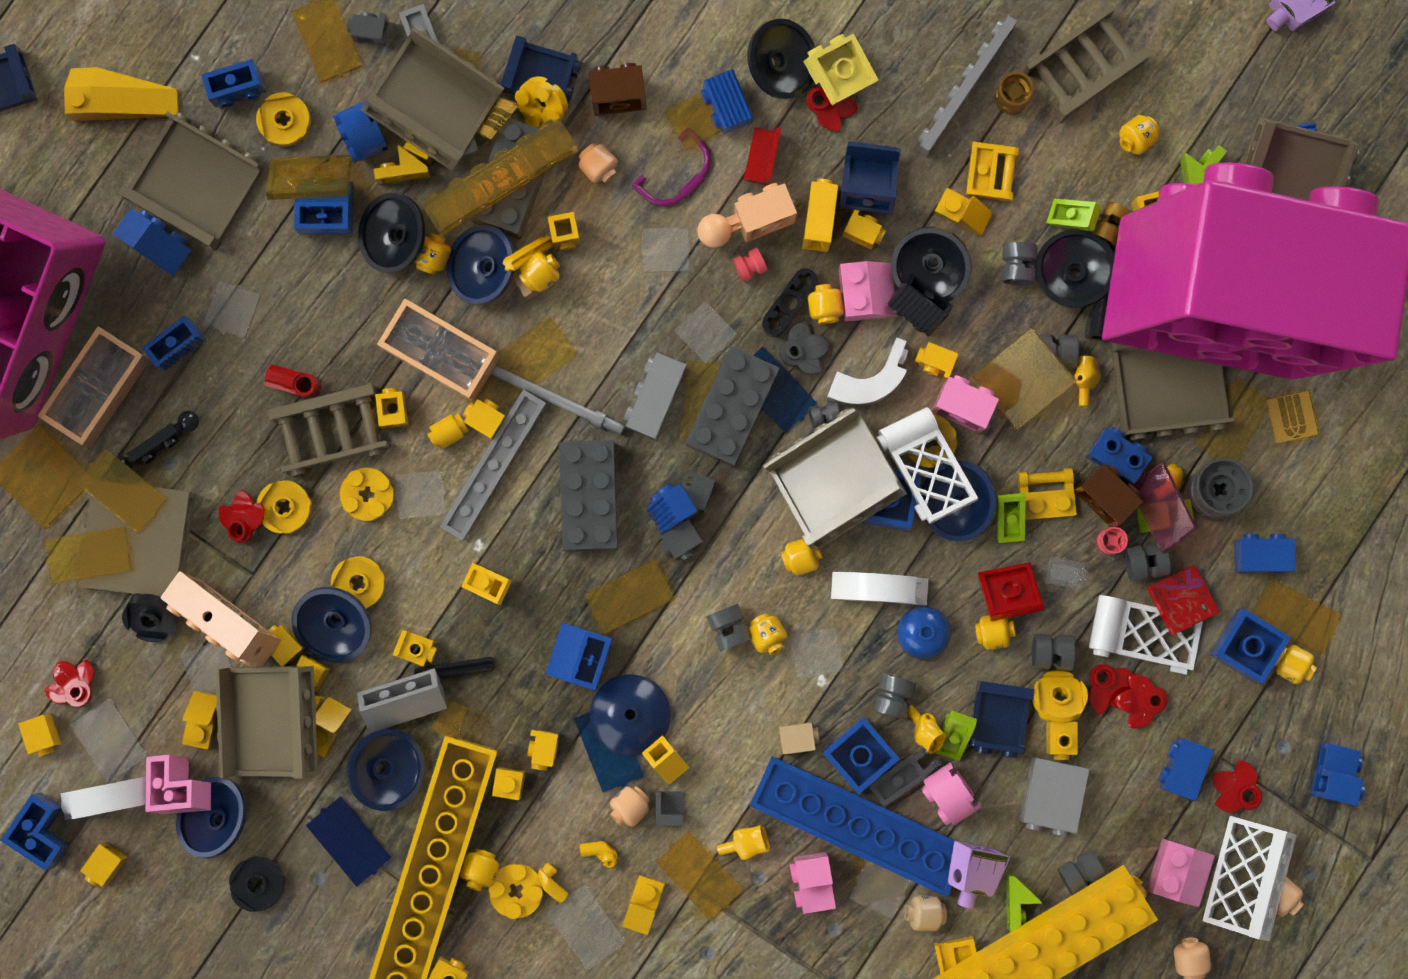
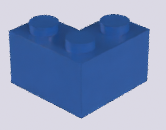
M130 208L112 233L172 276H174L192 251L184 245L186 239L174 231L168 234L164 231L166 225L143 209L138 213Z
M1322 743L1311 795L1358 806L1365 793V786L1362 785L1363 779L1356 777V773L1360 772L1363 759L1360 757L1361 751L1330 743Z
M43 793L31 794L0 841L45 871L55 868L70 844L49 831V828L62 810L61 805Z

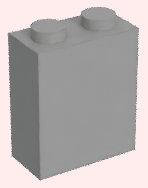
M1032 757L1019 821L1026 823L1025 828L1042 831L1043 826L1052 828V834L1068 837L1069 832L1077 834L1089 769Z

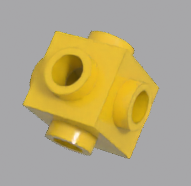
M440 956L428 979H445L446 976H452L454 979H467L469 971L464 969L466 965L454 958L448 961Z

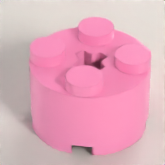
M951 762L924 779L925 785L922 786V791L930 803L935 800L940 807L937 813L946 826L950 823L955 826L982 808L979 801L975 804L972 802L975 795L957 770L954 773L951 771L954 767Z

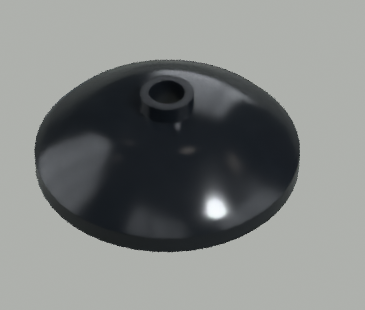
M788 19L770 20L758 27L750 39L747 60L750 73L759 88L777 99H791L805 93L814 81L803 62L809 57L807 52L816 48L812 38L802 26Z
M398 193L383 194L367 206L360 220L358 241L364 259L372 268L383 273H399L409 268L416 261L422 251L426 232L424 217L419 206L408 196Z
M921 227L909 232L899 241L892 255L891 271L897 287L912 273L948 302L961 294L971 275L972 264L967 247L954 233L940 227ZM931 257L937 258L938 264H932L929 259Z
M1066 230L1052 236L1040 249L1035 266L1036 279L1043 293L1055 303L1071 308L1090 306L1100 301L1109 292L1115 255L1108 243L1100 236L1086 230ZM1078 271L1080 275L1074 278L1070 275V272Z

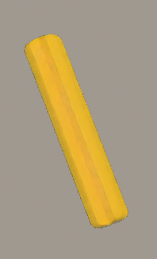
M540 237L503 260L505 270L507 272L516 271L524 266L528 259L537 252L544 254L552 249L551 237Z

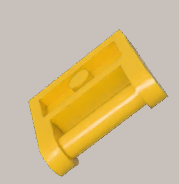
M973 142L965 196L1013 202L1014 193L1011 191L1015 159L1019 156V148ZM998 155L1005 157L1001 190L994 189Z
M1063 468V471L1035 474L1018 472L1019 493H1025V520L1077 515L1072 468ZM1064 483V490L1028 492V485Z

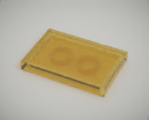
M350 155L272 158L266 189L267 200L348 196L351 171Z

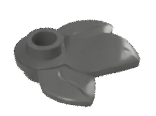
M802 322L795 325L789 331L788 341L784 342L780 347V358L786 365L797 366L805 374H816L822 371L818 358L828 351L830 342L823 336L812 335L809 322ZM790 348L797 351V356L791 355Z

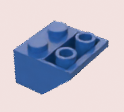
M299 182L294 202V229L298 234L353 235V182Z
M562 623L546 674L596 691L613 639Z

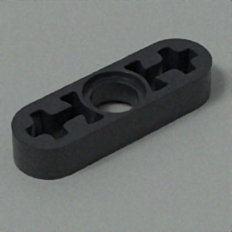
M804 268L797 271L766 313L762 321V329L768 336H780L804 305L808 295L814 291L817 285V276L812 270ZM808 275L811 277L809 282L812 285H805L800 293L805 296L801 298L796 291L790 290V288L793 286L796 290L801 282L798 278L800 276L805 278ZM786 296L795 297L797 300L796 308L792 310L785 309L782 305V299ZM776 307L784 315L790 316L788 319L782 316L779 320L780 329H769V322L767 320H775L779 312L774 311Z

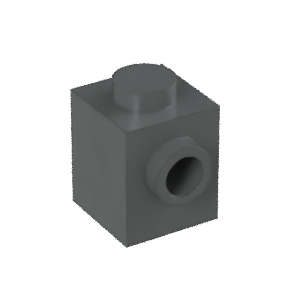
M689 519L663 534L661 538L664 542L659 545L668 558L673 555L675 560L681 558L684 561L696 553L694 548L703 542Z

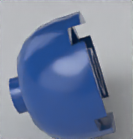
M929 606L914 607L905 612L899 620L897 640L902 650L911 657L921 660L934 658L941 654L949 644L951 637L950 624L945 615L936 608Z

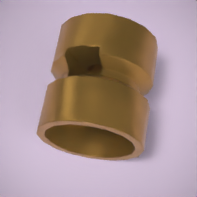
M1022 72L1006 74L995 92L997 108L1006 114L1020 113L1027 106L1033 94L1031 79Z
M1108 202L1100 214L1102 220L1097 221L1094 231L1090 232L1104 239L1112 251H1115L1120 220L1124 215L1132 211L1118 203Z

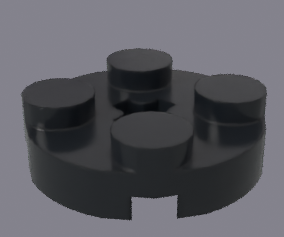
M139 593L131 596L122 613V621L128 631L131 628L137 633L135 637L147 642H162L166 640L167 636H172L178 625L179 617L166 609L168 604L160 596ZM146 615L154 617L155 620L151 621Z
M254 856L241 861L233 869L229 878L232 900L240 908L249 912L263 911L271 908L280 900L284 892L286 878L281 868L273 860L266 857ZM260 877L263 880L262 885L264 887L262 890L258 888L256 891H253L251 889L253 884L250 880Z

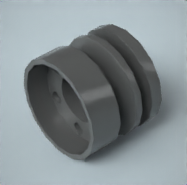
M1219 458L1210 461L1192 477L1188 486V498L1191 499L1192 508L1198 515L1208 520L1220 521L1230 518L1249 503L1253 495L1254 483L1250 472L1243 464L1234 459ZM1220 487L1222 490L1217 497L1214 495L1215 488Z

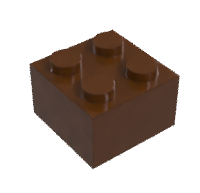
M625 63L620 65V68L610 69L609 66L595 67L594 71H588L595 116L647 110L642 65L636 66V63Z
M1102 464L1094 468L1074 489V493L1109 527H1116L1121 525L1143 501L1139 498L1140 492L1133 485H1126L1120 479L1121 474L1115 467L1110 464L1108 466Z

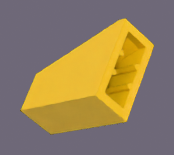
M817 179V182H811L802 249L821 252L829 251L838 185L833 184L832 180Z

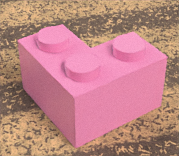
M174 755L146 757L145 812L174 814L211 810V783L188 780L189 758Z
M826 852L793 857L794 864H789L792 881L793 883H798L799 891H794L796 907H802L803 914L835 909L833 882L829 858Z

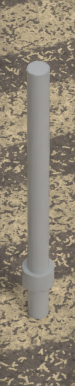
M497 366L494 367L490 374L591 421V425L600 429L604 427L619 435L623 433L625 425L608 418L607 414L599 410L596 412Z

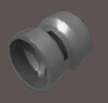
M835 401L829 402L823 407L816 405L808 408L813 432L819 425L828 424L836 419L839 410Z

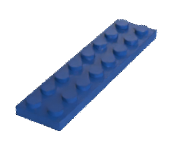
M771 756L749 806L945 897L949 896L953 887L948 883L955 840Z

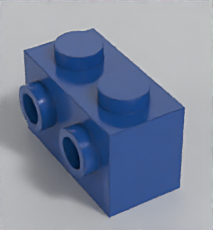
M253 59L201 74L208 100L215 108H228L233 106L234 102L242 99L246 101L259 98L260 94L266 92L259 67Z
M1107 427L1102 430L1085 457L1099 466L1102 464L1106 466L1112 465L1120 472V479L1124 483L1134 485L1152 457L1147 454L1148 449L1137 442L1132 444L1124 439L1126 435L1122 431L1114 427L1112 429Z

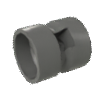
M1009 242L1003 244L1002 260L1006 264L1002 266V283L1011 285H1032L1036 283V267L1033 266V263L1037 260L1038 245L1028 242Z
M1038 335L1036 340L1037 369H1054L1056 365L1060 369H1076L1079 352L1077 335H1060L1058 339L1054 335Z
M1163 541L1148 543L1146 548L1136 545L1124 549L1125 567L1131 582L1145 580L1148 575L1157 578L1170 574L1169 555ZM1147 556L1150 557L1151 566H1149V562H1148Z
M738 604L706 616L711 630L717 632L715 640L720 652L752 639L747 625L741 623L744 617ZM732 625L734 633L729 635L726 627Z
M1034 634L1032 641L1033 669H1050L1052 665H1054L1056 670L1073 669L1075 642L1072 635H1057L1055 639H1052L1051 635Z
M882 674L879 685L882 694L876 696L873 710L906 720L910 708L907 699L913 697L916 683Z
M1091 850L1079 855L1076 863L1069 861L1057 868L1063 883L1071 895L1106 875L1103 867Z

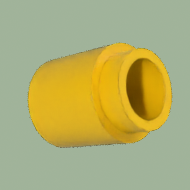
M459 413L454 416L450 414L429 426L431 432L427 435L435 448L440 445L443 450L464 438V434L469 432Z

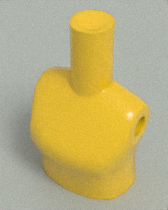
M1078 356L1077 369L1074 375V380L1079 387V407L1082 408L1089 407L1090 391L1097 386L1101 379L1099 361L1092 356Z
M910 705L907 716L916 725L914 731L916 744L924 747L929 754L935 753L943 745L946 733L939 728L933 715L929 713L921 715L913 705Z
M761 824L756 827L735 830L733 832V841L717 845V851L720 856L737 852L742 860H746L757 854L769 852L770 845L766 830Z

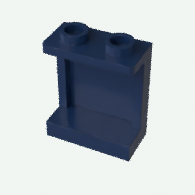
M516 35L500 85L504 87L503 92L515 95L528 79L537 76L548 79L545 82L550 83L552 86L554 84L558 85L564 92L567 102L570 103L573 94V88L570 86L573 77L578 78L581 63L578 62L576 53L572 52L571 55L537 46L527 43L526 38Z
M15 44L5 46V53L0 54V112L38 100L23 52Z
M849 141L845 155L840 208L893 215L897 194L896 182L900 148Z
M977 681L972 717L976 718L977 722L968 745L975 746L974 751L991 754V749L1002 750L1001 756L1017 758L1018 753L1025 754L1024 742L1027 720L1034 689Z

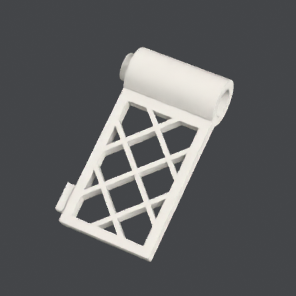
M928 407L878 431L879 436L876 437V441L883 452L887 451L892 456L918 503L914 508L922 521L927 520L931 524L978 500L976 493L941 434L933 413ZM937 439L941 446L940 455L937 456L924 452L926 443ZM908 452L918 455L916 467L904 465L900 456ZM943 452L945 453L947 458L942 457ZM922 457L937 461L934 474L918 469ZM940 462L953 467L954 475L952 479L937 475ZM916 474L932 478L928 491L916 487L914 483ZM956 475L958 476L960 481L955 480ZM935 480L950 484L947 497L931 492ZM953 485L964 488L969 497L962 501L950 498ZM929 497L944 501L943 510L932 515L927 506Z
M1099 595L1089 648L1094 649L1093 655L1109 658V654L1114 653L1169 665L1171 672L1187 675V670L1194 669L1203 621L1195 624L1193 633L1186 638L1182 632L1177 633L1181 641L1169 648L1162 637L1169 632L1168 628L1159 632L1152 622V619L1160 615L1156 607ZM1130 608L1139 609L1145 620L1133 626L1128 619ZM1146 611L1152 612L1154 614L1149 616ZM1148 623L1155 636L1143 642L1136 630ZM1132 633L1140 646L1133 651L1122 650L1124 638ZM1158 639L1165 652L1158 657H1154L1146 646ZM1183 644L1189 652L1187 664L1178 662L1172 653ZM1142 649L1145 652V654L1137 653ZM1169 655L1171 660L1164 659V657Z

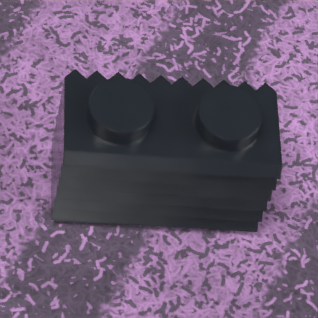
M912 273L895 290L888 302V306L892 308L895 314L905 317L917 331L925 333L926 336H930L948 317L953 307L951 303Z

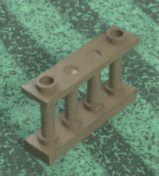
M1113 5L1106 10L1104 7L1099 8L1090 16L1092 20L1042 55L1037 52L1026 61L1028 65L1023 73L1029 75L1036 70L1059 101V108L1054 115L1060 123L1143 65L1150 57L1145 47L1138 52L1135 49L1131 50L1108 19L1116 9ZM1098 25L1101 26L1123 56L1121 58L1123 62L1117 67L1108 63L1087 34ZM1079 40L1102 71L1100 73L1102 77L1095 82L1086 77L1066 50L1068 46ZM1056 55L1080 86V93L1074 97L1066 94L1044 64Z
M370 383L268 409L269 420L274 423L278 422V425L282 426L291 463L281 467L282 472L290 474L291 477H297L307 474L306 469L369 454V457L385 454L384 450L391 448L390 443L386 440L379 442L370 403H372L371 398H375V394H377L376 387ZM356 403L357 406H360L369 445L353 448L344 412L346 405ZM328 409L334 413L343 450L327 455L318 419L320 411ZM304 416V419L308 420L317 458L301 462L292 423L294 418Z

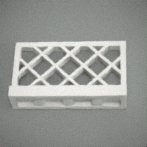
M1230 816L1202 921L1248 935L1252 938L1270 941L1297 835ZM1236 823L1244 825L1249 834L1248 837L1239 842L1234 836ZM1252 828L1259 829V830L1256 831V832H1253ZM1264 832L1273 833L1271 845L1262 849L1256 837ZM1252 840L1258 853L1247 859L1241 846ZM1236 850L1242 863L1230 868L1227 862L1228 854ZM1261 857L1265 863V869L1263 873L1256 876L1250 863ZM1246 867L1251 880L1240 886L1234 873ZM1229 876L1236 889L1224 895L1220 888L1221 881ZM1255 884L1258 896L1257 899L1249 903L1243 890ZM1238 893L1245 906L1233 912L1227 899ZM1223 903L1228 916L1221 920L1212 918L1215 906ZM1246 910L1252 918L1249 929L1242 928L1236 916ZM1229 920H1232L1233 924L1226 923V922H1228Z

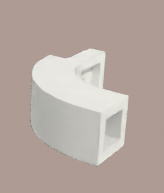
M899 338L895 339L884 369L872 378L855 379L837 372L826 400L835 401L836 404L847 407H864L875 404L889 396L900 384L907 371L897 366L898 363L903 365L908 350L904 347L907 341Z
M833 572L831 599L927 605V578L857 572Z
M146 777L61 793V809L65 820L145 805Z

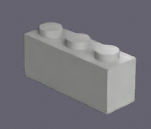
M656 353L654 358L649 357L644 372L648 373L644 383L639 381L634 393V397H637L634 407H628L623 421L627 422L626 429L654 441L657 440L686 371V364L660 353Z
M435 668L357 693L359 711L370 733L447 709L444 688Z

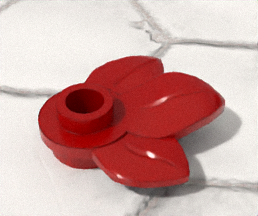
M822 87L812 89L806 98L807 107L811 112L817 114L819 124L830 131H840V118L850 117L858 111L857 104L850 97L832 106ZM817 97H821L824 100V104L817 105L814 100Z
M245 490L237 492L231 506H219L221 524L227 528L230 539L240 544L251 540L254 530L261 526L265 515L264 505L262 503L254 504L252 497Z
M88 660L81 662L77 668L69 662L58 661L53 670L55 683L45 688L47 697L59 705L66 703L73 707L87 705L93 695L90 687L95 677L93 666ZM80 689L79 696L75 698L77 690Z
M1099 664L1093 667L1089 674L1092 687L1088 698L1091 707L1097 714H1103L1108 705L1120 709L1113 701L1121 692L1129 688L1128 676L1134 675L1130 670L1126 668L1113 669L1107 664ZM1101 672L1107 676L1106 681L1103 683L1098 680V675Z
M1141 674L1129 675L1128 683L1130 689L1121 692L1113 702L1121 710L1130 713L1127 722L1129 728H1141L1150 724L1154 715L1166 708L1168 696L1163 689L1153 686L1146 676ZM1158 696L1159 702L1156 705H1152L1150 703L1151 697Z
M1238 760L1233 773L1230 771H1219L1212 775L1213 784L1217 791L1221 793L1215 801V806L1220 810L1229 813L1241 808L1253 810L1261 804L1262 792L1256 785L1257 773L1246 761ZM1246 791H1250L1252 794L1250 801L1244 800L1243 796Z

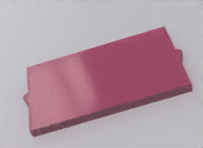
M1161 462L1150 472H1145L1143 477L1133 485L1141 494L1139 498L1143 503L1139 508L1162 553H1165L1177 543H1182L1186 536L1197 529L1165 463Z

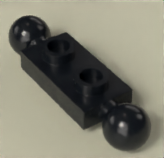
M193 411L182 412L178 417L177 423L167 425L126 453L127 457H116L111 462L112 473L117 477L123 478L132 472L133 465H140L141 463L146 465L157 457V452L163 448L167 450L175 446L179 442L178 438L183 435V431L191 432L198 427V415Z

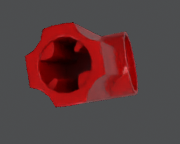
M270 364L264 378L265 387L306 399L315 398L321 392L322 386L318 378L308 373L298 372ZM310 379L312 387L308 392L304 393L301 388L302 383Z

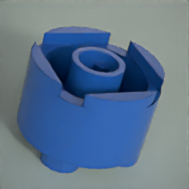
M366 100L333 115L353 163L361 162L389 150L376 120L361 111Z

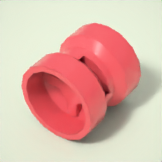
M757 247L749 251L748 257L746 255H739L732 259L743 283L751 280L752 276L755 275L754 272L760 275L768 272L764 259Z
M1110 527L1101 531L1097 536V547L1104 554H1117L1127 547L1128 537L1121 528Z

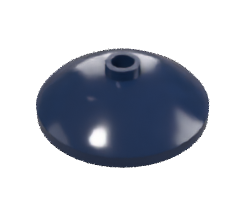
M476 225L464 231L454 242L447 261V277L453 292L461 300L475 305L488 304L498 299L510 285L515 271L507 272L503 260L515 253L511 240L502 230L490 225Z
M957 460L978 500L931 524L927 520L925 521L936 534L947 540L966 541L980 536L993 522L997 510V493L991 478L982 468L968 461ZM943 463L939 465L937 475L952 479L954 469L951 465ZM956 475L955 480L960 481L958 476ZM927 477L922 486L923 490H929L932 478ZM935 480L931 492L947 497L950 484ZM953 485L950 498L962 501L964 495L969 497L964 488ZM929 497L927 506L933 515L943 510L945 502Z
M319 587L310 590L299 599L292 612V629L297 641L309 654L320 660L335 663L349 661L357 657L370 640L372 626L369 614L364 605L345 590L335 587ZM334 614L338 615L341 619L335 618Z
M633 674L621 675L606 682L595 694L590 708L592 730L600 743L617 754L628 756L642 754L662 735L665 737L671 718L670 705L663 690L652 680ZM629 709L634 710L636 714L632 720H628L625 717V712Z
M394 729L376 730L363 737L352 750L347 764V780L351 792L360 803L378 811L395 810L409 803L420 790L425 776V759L420 746L408 734ZM381 763L382 770L377 772L376 767Z
M210 777L202 780L203 782L211 783V810L177 813L176 832L178 840L186 852L198 858H215L228 851L238 840L245 825L247 809L241 789L234 782L220 777Z

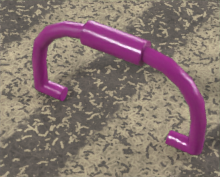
M687 128L678 139L683 142L689 136L698 144L704 155L703 168L699 174L697 173L679 191L677 196L667 200L656 199L648 194L640 186L646 180L641 175L632 184V187L653 205L665 207L677 204L682 199H687L704 182L703 178L710 168V152L703 140L690 128Z

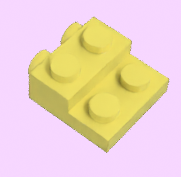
M854 33L847 37L841 34L829 41L830 46L824 49L821 45L807 52L809 57L803 61L815 84H821L832 106L879 81Z

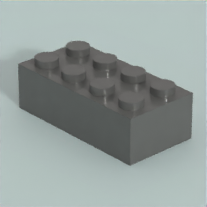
M508 118L503 121L504 124L500 128L483 175L494 168L496 169L482 177L480 183L483 181L491 182L494 185L495 192L490 197V193L482 183L483 189L490 198L483 199L476 192L467 216L472 223L496 227L506 235L520 240L557 140L554 134ZM521 152L527 160L530 167L532 168V170L534 171L535 175H533V172L531 171V169L529 168L528 164L526 163L521 154L517 155L514 158L512 157ZM520 162L518 164L527 175L518 180L510 164ZM502 169H507L508 175L502 176L503 171L499 172L500 177L513 179L505 189H500L497 185L503 184L508 179L498 183L493 180V176Z
M730 346L685 442L686 446L735 468L780 368Z
M614 440L559 442L563 550H618Z

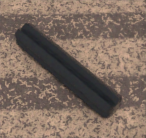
M492 657L419 667L415 668L414 675L434 668L439 679L490 672L494 670V660Z

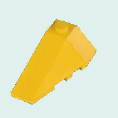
M98 67L71 68L64 86L65 114L73 121L167 117L165 115L167 111L176 116L177 112L179 113L177 89Z

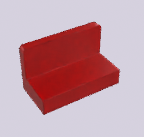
M754 127L744 181L770 185L781 128L776 127L775 131Z

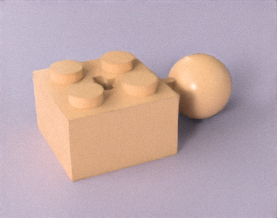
M777 183L770 184L762 189L763 192L754 196L753 193L740 196L738 202L734 205V215L725 218L720 214H709L702 218L697 229L700 241L708 247L718 248L729 241L732 232L740 229L747 243L795 224L797 212L785 183L779 186Z

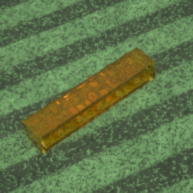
M560 119L546 121L535 134H526L516 141V146L509 150L504 148L498 151L493 156L494 159L489 163L485 164L483 162L471 169V174L465 178L458 177L447 185L449 188L441 193L436 191L425 198L426 202L422 204V207L441 237L578 152L577 145Z

